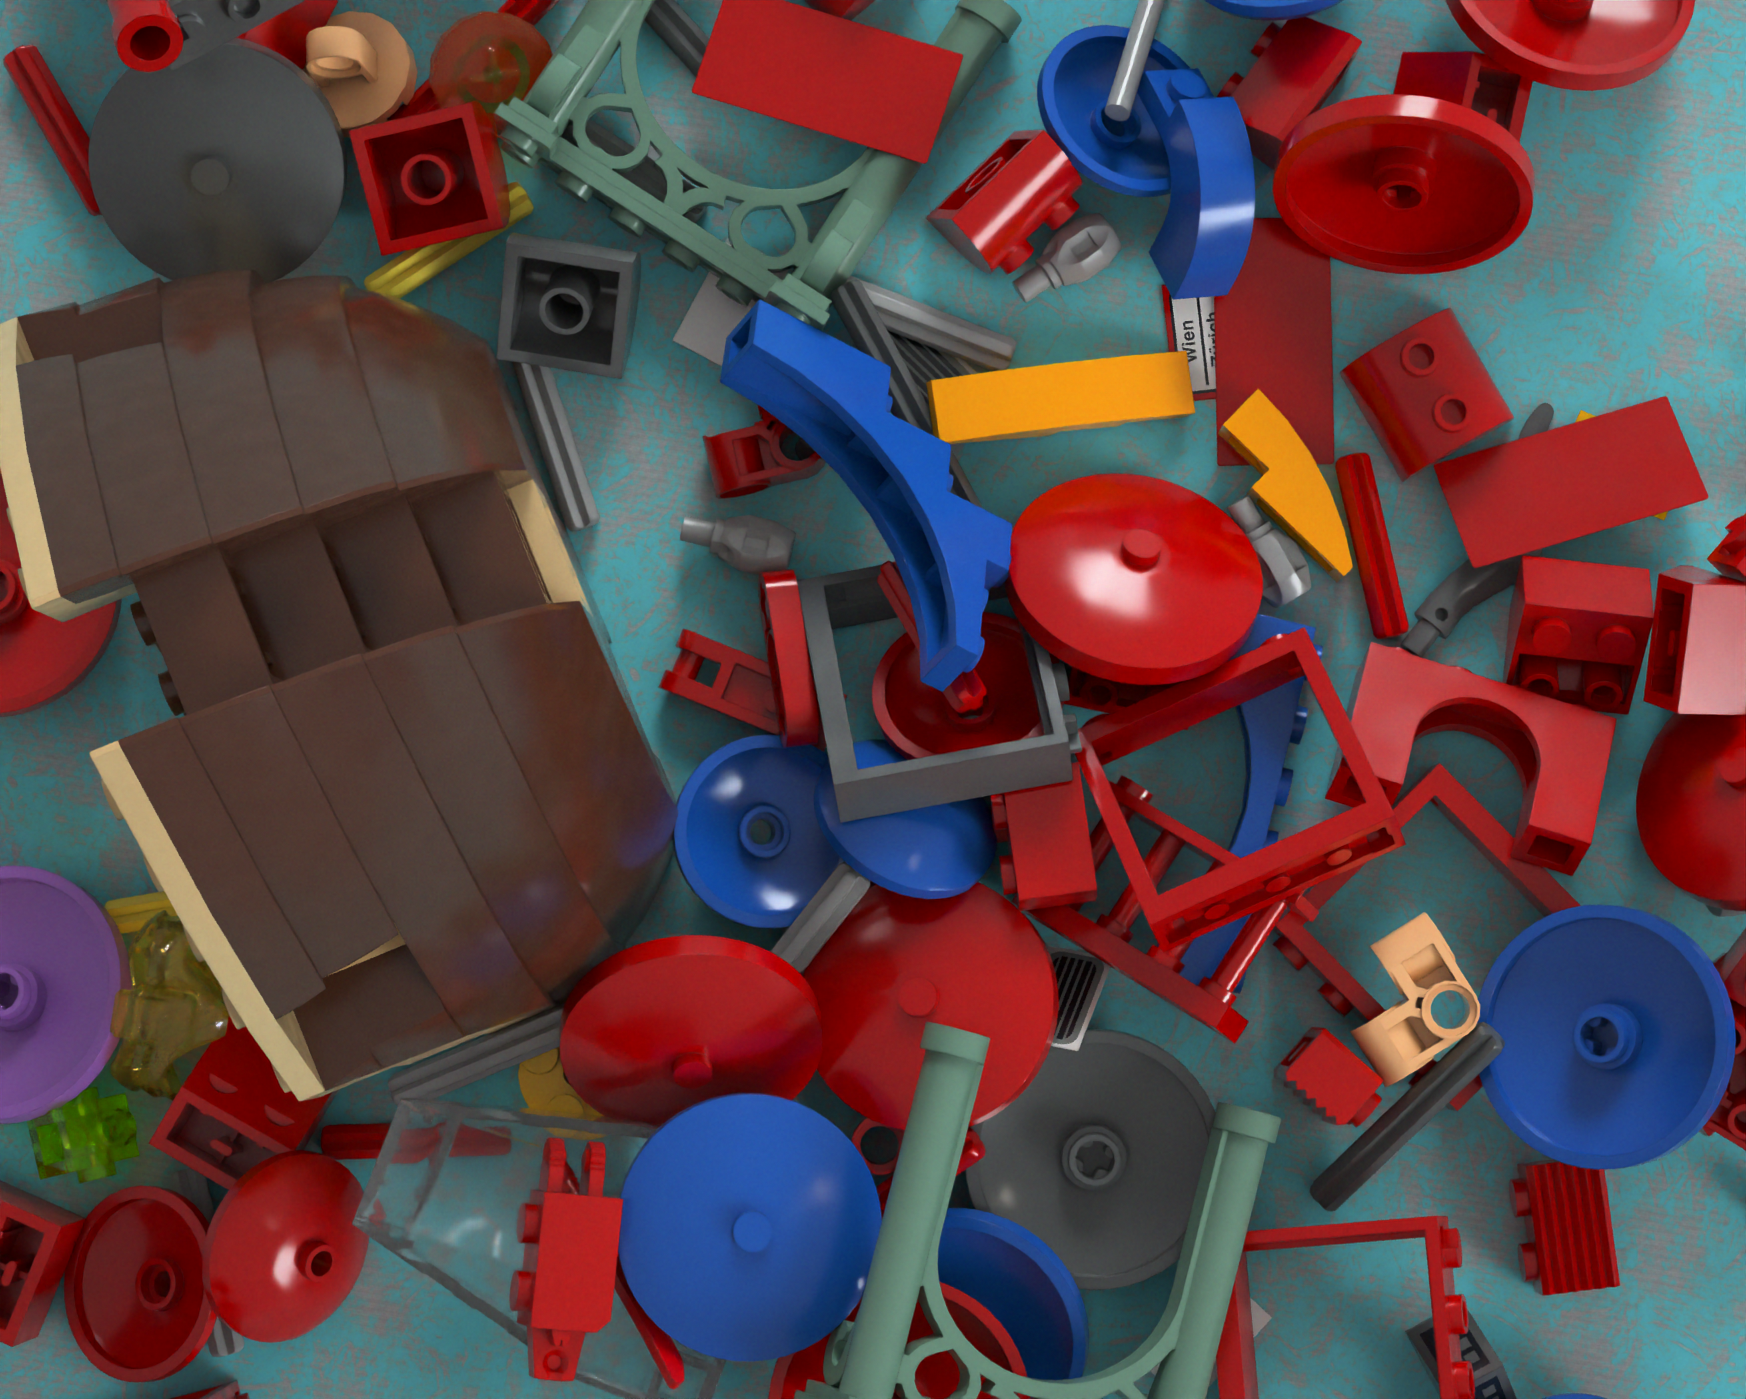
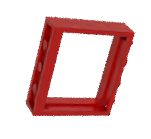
M1305 627L1290 634L1272 636L1265 640L1259 648L1230 661L1228 660L1217 669L1200 677L1183 681L1172 687L1154 689L1147 693L1141 701L1112 714L1094 716L1078 729L1082 752L1075 753V756L1162 952H1166L1406 845L1396 815ZM1305 675L1365 803L1158 895L1102 766Z
M1440 763L1431 766L1393 804L1392 809L1401 829L1430 801L1544 917L1568 908L1581 906L1543 867L1511 857L1514 843L1513 836ZM1366 863L1307 888L1303 896L1319 910ZM1287 908L1273 928V931L1279 938L1272 944L1284 956V959L1298 972L1307 965L1324 982L1317 992L1343 1018L1352 1011L1365 1024L1385 1012L1386 1010L1303 927L1308 920ZM1432 1059L1414 1071L1413 1074L1415 1076L1408 1082L1409 1086L1412 1087L1437 1062ZM1479 1074L1446 1105L1449 1110H1460L1483 1087Z
M1426 1216L1247 1231L1216 1355L1219 1399H1259L1246 1252L1425 1238L1440 1399H1474L1475 1381L1471 1361L1461 1360L1459 1334L1468 1333L1467 1303L1464 1294L1455 1295L1453 1268H1461L1462 1246L1458 1229H1449L1448 1216Z

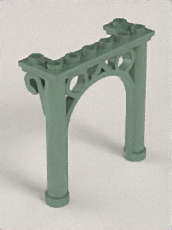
M588 0L524 100L521 101L514 96L508 106L501 102L495 111L497 135L504 141L501 149L513 159L529 168H533L538 161L557 173L558 177L554 183L577 200L587 203L592 196L613 209L608 218L628 233L640 238L643 232L647 231L666 244L662 253L684 269L694 272L699 265L720 278L715 287L735 302L747 307L751 300L757 302L760 299L823 332L831 315L827 312L832 305L830 300L831 292L845 284L923 163L867 147L852 165L839 174L825 181L800 188H759L734 182L717 175L698 164L673 143L654 118L643 95L637 73L636 49L642 24L655 0ZM960 0L955 7V13L933 45L963 55L933 146L1000 42L1008 43L1022 21L1021 16L1003 0ZM621 47L620 68L625 94L599 93L587 99L586 97L618 48ZM602 110L632 113L640 134L639 143L627 155L612 156L607 154L602 148L595 146L589 141L585 132L588 120L595 113ZM569 124L573 125V140L576 146L561 137ZM650 145L660 155L654 161V166L662 173L667 185V194L664 202L659 201L618 174L638 168L647 159ZM683 177L698 187L683 193ZM843 193L811 243L808 242V227L799 207L817 204ZM725 200L740 204L733 209L728 222V240L731 246L684 216L689 211L702 206H713L723 210ZM781 209L794 232L793 247L786 254L779 257H769L762 254L757 248L751 247L744 240L741 233L742 222L750 213L757 210ZM792 267L794 268L791 274L788 273L784 280L773 274L781 273Z
M926 1022L919 1047L925 1050L860 1308L854 1322L843 1320L829 1337L823 1362V1374L826 1383L808 1379L805 1392L796 1390L794 1399H892L894 1390L901 1399H933L928 1396H922L918 1392L914 1382L915 1371L925 1357L943 1351L949 1352L958 1364L960 1379L956 1390L944 1399H977L980 1390L989 1394L992 1399H1020L1014 1392L1032 1397L1029 1399H1100L1113 1392L1122 1399H1206L1268 1144L1276 1143L1281 1118L1256 1110L1218 1102L1171 1294L1159 1323L1145 1342L1130 1356L1116 1365L1089 1376L1066 1380H1042L1014 1374L990 1361L965 1338L947 1309L938 1276V1248L991 1038L950 1026ZM918 1299L924 1316L933 1330V1334L911 1341L906 1345ZM1160 1363L1149 1394L1141 1393L1133 1383ZM980 1377H982V1378L985 1379V1382L983 1383L982 1386H981V1378H980Z

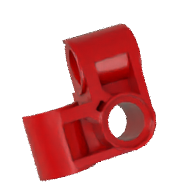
M759 405L757 406L760 420L763 419V421L754 422V426L721 433L712 437L702 436L715 496L718 499L745 496L765 490L771 486L810 478L817 475L826 462L815 451L809 458L803 461H793L782 454L781 447L784 440L795 432Z

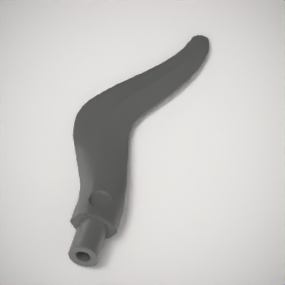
M1548 403L1539 405L1525 422L1518 439L1548 431L1554 414L1553 407ZM1543 548L1522 555L1540 557ZM1522 555L1479 568H1473L1469 559L1440 583L1417 609L1414 615L1418 622L1402 641L1400 647L1412 655L1423 657L1438 636L1446 639L1460 619L1474 606L1516 582Z

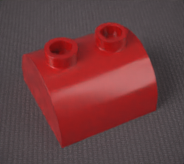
M471 101L349 130L381 256L505 228L508 225L510 198L505 166L491 121L478 101Z
M1045 130L1014 131L926 219L977 268L987 274H991L996 268L1000 267L1008 275L1020 267L1034 252L1035 248L1026 240L1043 223L1053 231L1064 224L1078 210L1080 204L1072 195L1082 186V179L1076 168L1072 166L1069 158Z
M1451 308L1435 313L1394 335L1354 360L1340 372L1342 379L1402 482L1514 419L1513 414Z

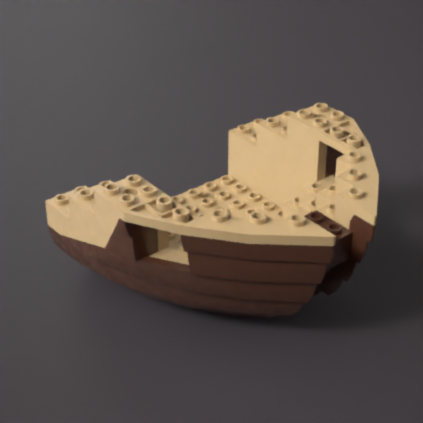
M225 270L193 275L165 283L158 277L81 305L72 302L22 315L0 324V469L9 506L6 511L15 534L22 567L18 569L19 579L31 608L35 611L65 622L138 593L140 601L130 605L132 616L147 646L156 644L158 650L162 653L168 668L167 671L158 674L162 692L172 713L175 716L183 713L184 716L145 729L89 752L102 777V788L117 820L125 819L143 852L144 862L153 884L159 892L165 891L181 920L193 954L199 962L206 961L221 985L223 1000L233 1024L238 1030L247 1027L271 1061L277 1080L285 1093L292 1091L298 1101L322 1097L392 1067L412 1064L482 1034L496 1032L565 1003L576 984L591 969L610 956L626 949V943L644 920L674 853L672 839L679 814L676 807L677 801L660 759L652 752L609 646L612 643L566 527L556 514L514 412L518 409L496 359V355L488 341L451 319L384 293L358 289L348 276H304L266 283L256 270Z

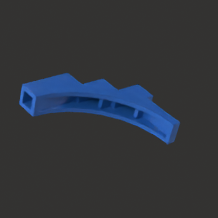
M759 299L726 338L720 383L763 407L799 435L842 478L869 513L894 556L911 599L920 641V681L943 692L962 672H970L981 658L985 645L984 638L980 636L982 613L988 602V591L992 587H1000L1008 578L1009 565L1012 559L1010 554L1012 523L950 492L953 485V475L949 473L952 445L890 414L893 404L892 396L888 395L891 374L890 366Z

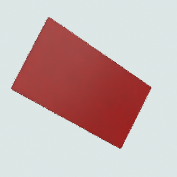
M723 0L692 87V93L926 164L963 55L784 0Z
M1254 218L1248 251L1234 284L1227 295L1214 296L1217 464L1219 466L1250 465L1218 432L1222 425L1258 388L1288 420L1311 453L1315 463L1333 464L1334 413L1330 256L1303 241L1289 228L1282 218Z
M1666 396L1443 461L1433 466L1473 568H1479L1707 500L1709 497Z

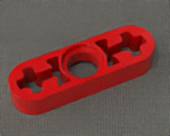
M793 569L760 572L758 578L759 608L781 743L784 748L816 745L819 739L818 708L796 575Z

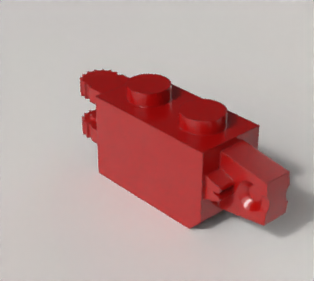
M548 1137L546 1143H544L539 1189H531L529 1203H522L518 1212L517 1241L518 1243L525 1244L522 1271L515 1270L511 1279L509 1302L510 1309L518 1311L517 1323L527 1326L529 1376L533 1378L561 1382L574 1381L585 1333H597L611 1321L623 1199L603 1196L606 1148L603 1142L589 1141L587 1146H585L581 1159V1179L578 1194L562 1192L564 1167L566 1164L564 1140Z

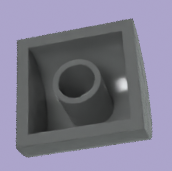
M512 232L506 241L496 359L622 379L629 357L636 321L641 280L640 253Z

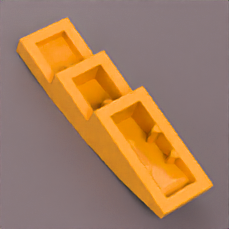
M1186 351L1055 363L936 379L926 382L933 436L949 444L1051 436L1060 431L1118 427L1127 422L1184 418L1195 413Z

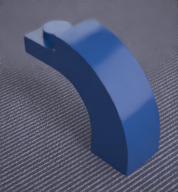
M1199 68L1144 71L1137 93L1164 143L1171 173V195L1168 212L1149 250V254L1173 300L1227 295L1243 266L1254 222L1255 174L1250 141L1244 120L1234 97L1214 98Z

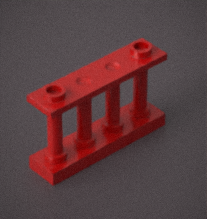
M1121 775L1116 784L1109 781L1127 824L1134 816L1161 832L1144 859L1155 888H1157L1183 846L1212 863L1206 874L1240 859L1228 850L1151 806L1149 802L1153 795L1131 779ZM1102 817L1090 834L1095 874L1114 846ZM1131 882L1128 883L1108 916L1101 913L1096 923L1078 913L1084 903L1024 911L1037 922L1234 1044L1249 1021L1231 1007L1237 998L1232 992L1286 908H1289L1313 923L1319 913L1303 896L1306 889L1253 912L1211 978L1203 976L1197 986L1180 976L1185 967L1180 961L1194 939L1166 952H1162L1160 946L1157 947L1152 944L1146 954L1128 944L1134 936L1129 930L1142 911ZM1015 895L1011 902L1018 907L1017 896Z

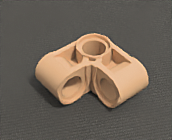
M1423 912L1369 946L1390 975L1399 994L1405 999L1401 1002L1398 1001L1394 1006L1371 1021L1350 1031L1376 1074L1384 1080L1382 1083L1385 1087L1410 1075L1431 1061L1435 1054L1469 1034L1476 1027L1480 1018V1003L1475 992L1457 966L1455 956L1444 937L1426 912ZM1446 990L1456 992L1463 999L1465 1005V1014L1462 1020L1456 1026L1450 1028L1438 1026L1431 1015L1433 999L1439 993Z

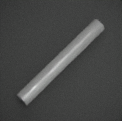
M1165 0L1138 1L1105 107L1106 115L1113 120L1125 121L1130 116Z

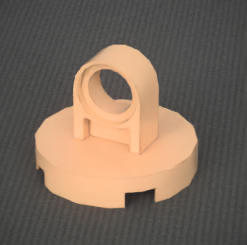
M348 11L330 17L325 27L316 28L306 36V65L302 71L313 80L329 101L340 124L343 137H350L349 130L388 121L387 118L398 110L402 102L407 105L413 97L418 74L414 53L391 22L373 13Z

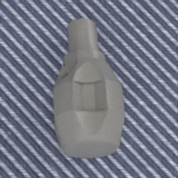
M1100 213L1077 218L1053 236L1041 252L1042 256L1035 260L1036 266L1014 280L1012 284L1021 299L1027 303L1050 286L1056 289L1061 285L1068 286L1089 280L1111 263L1121 251L1122 244L1111 225Z
M1250 495L1227 507L1236 524L1245 533L1257 554L1263 577L1262 599L1273 608H1277L1307 592L1311 588L1308 562L1297 543L1279 529L1273 528L1269 520L1264 522Z
M753 515L728 517L727 520L717 518L716 523L685 516L680 534L681 541L710 547L709 553L717 554L718 558L739 571L756 575L765 571L788 570L796 537L794 531L782 524Z

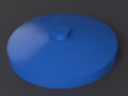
M1583 905L1553 913L1538 920L1515 937L1498 956L1483 983L1478 998L1480 1018L1477 1024L1486 1022L1502 1036L1505 1045L1502 1052L1479 1073L1482 1085L1491 1104L1505 1124L1521 1140L1549 1158L1564 1164L1597 1170L1628 1168L1655 1161L1672 1153L1695 1136L1715 1112L1726 1091L1732 1073L1736 1046L1735 1020L1727 989L1719 972L1701 947L1685 932L1656 915L1634 908L1613 905Z
M735 1093L713 1097L682 1110L662 1124L643 1144L631 1162L618 1198L623 1199L618 1257L625 1279L642 1309L659 1328L684 1346L708 1356L731 1361L754 1362L788 1356L811 1346L832 1332L847 1318L863 1296L882 1222L877 1188L868 1166L854 1144L838 1127L813 1109L787 1098L763 1093Z
M948 1208L938 1248L939 1282L961 1290L994 1315L1017 1347L1025 1366L1027 1377L1042 1380H1066L1083 1377L1089 1350L1088 1319L1080 1291L1062 1260L1039 1237L1009 1219L976 1209Z

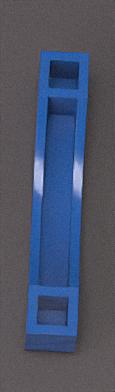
M1258 614L1247 641L1230 660L1259 648L1265 640L1272 636L1290 634L1305 627L1313 643L1316 627ZM1313 644L1321 660L1323 646ZM1305 675L1235 706L1244 739L1246 778L1241 813L1227 850L1239 858L1278 841L1279 832L1269 830L1268 828L1274 805L1285 806L1292 783L1293 770L1283 766L1289 743L1300 744L1307 720L1308 708L1298 705L1303 682L1307 681ZM1251 914L1195 938L1180 961L1185 965L1180 976L1197 986L1203 976L1210 979ZM1246 972L1234 989V993H1241Z

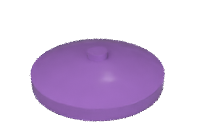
M15 865L0 866V1124H13L44 1116L62 1107L89 1086L107 1064L118 1045L127 1020L131 999V970L127 948L121 932L106 908L85 889L58 874L30 866Z

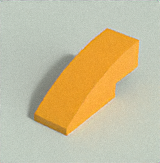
M1258 388L1222 425L1218 434L1262 475L1246 496L1250 495L1254 504L1293 539L1325 572L1338 582L1353 568L1345 530L1331 491L1311 453L1293 427Z

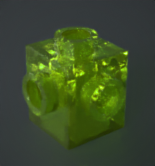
M97 1086L87 1088L62 1107L49 1110L44 1116L27 1121L40 1180L76 1171L79 1184L117 1175L115 1162L140 1156L136 1141V1122L129 1111L126 1093L100 1098Z

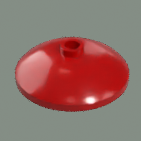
M982 613L980 636L984 638L985 645L981 658L974 669L986 687L987 693L982 698L983 705L977 710L969 709L963 713H959L952 708L942 691L920 681V653L907 632L890 646L880 660L873 678L872 704L875 719L883 737L900 755L907 760L1043 736L1018 620L997 613ZM1049 652L1051 664L1059 663V659ZM1060 702L1063 710L1064 702ZM970 715L979 716L974 719H964L965 717Z
M306 1150L288 1151L274 1155L252 1167L227 1192L219 1204L206 1234L202 1253V1280L210 1306L217 1317L228 1328L246 1338L259 1342L274 1343L292 1340L322 1324L346 1299L363 1267L370 1236L368 1203L360 1183L351 1171L340 1162L321 1153Z
M140 1185L121 1189L103 1199L87 1215L65 1269L64 1300L72 1334L88 1360L100 1371L118 1380L126 1382H154L176 1374L186 1367L201 1351L217 1319V1315L208 1302L202 1280V1253L209 1223L202 1212L189 1199L176 1191L159 1186Z

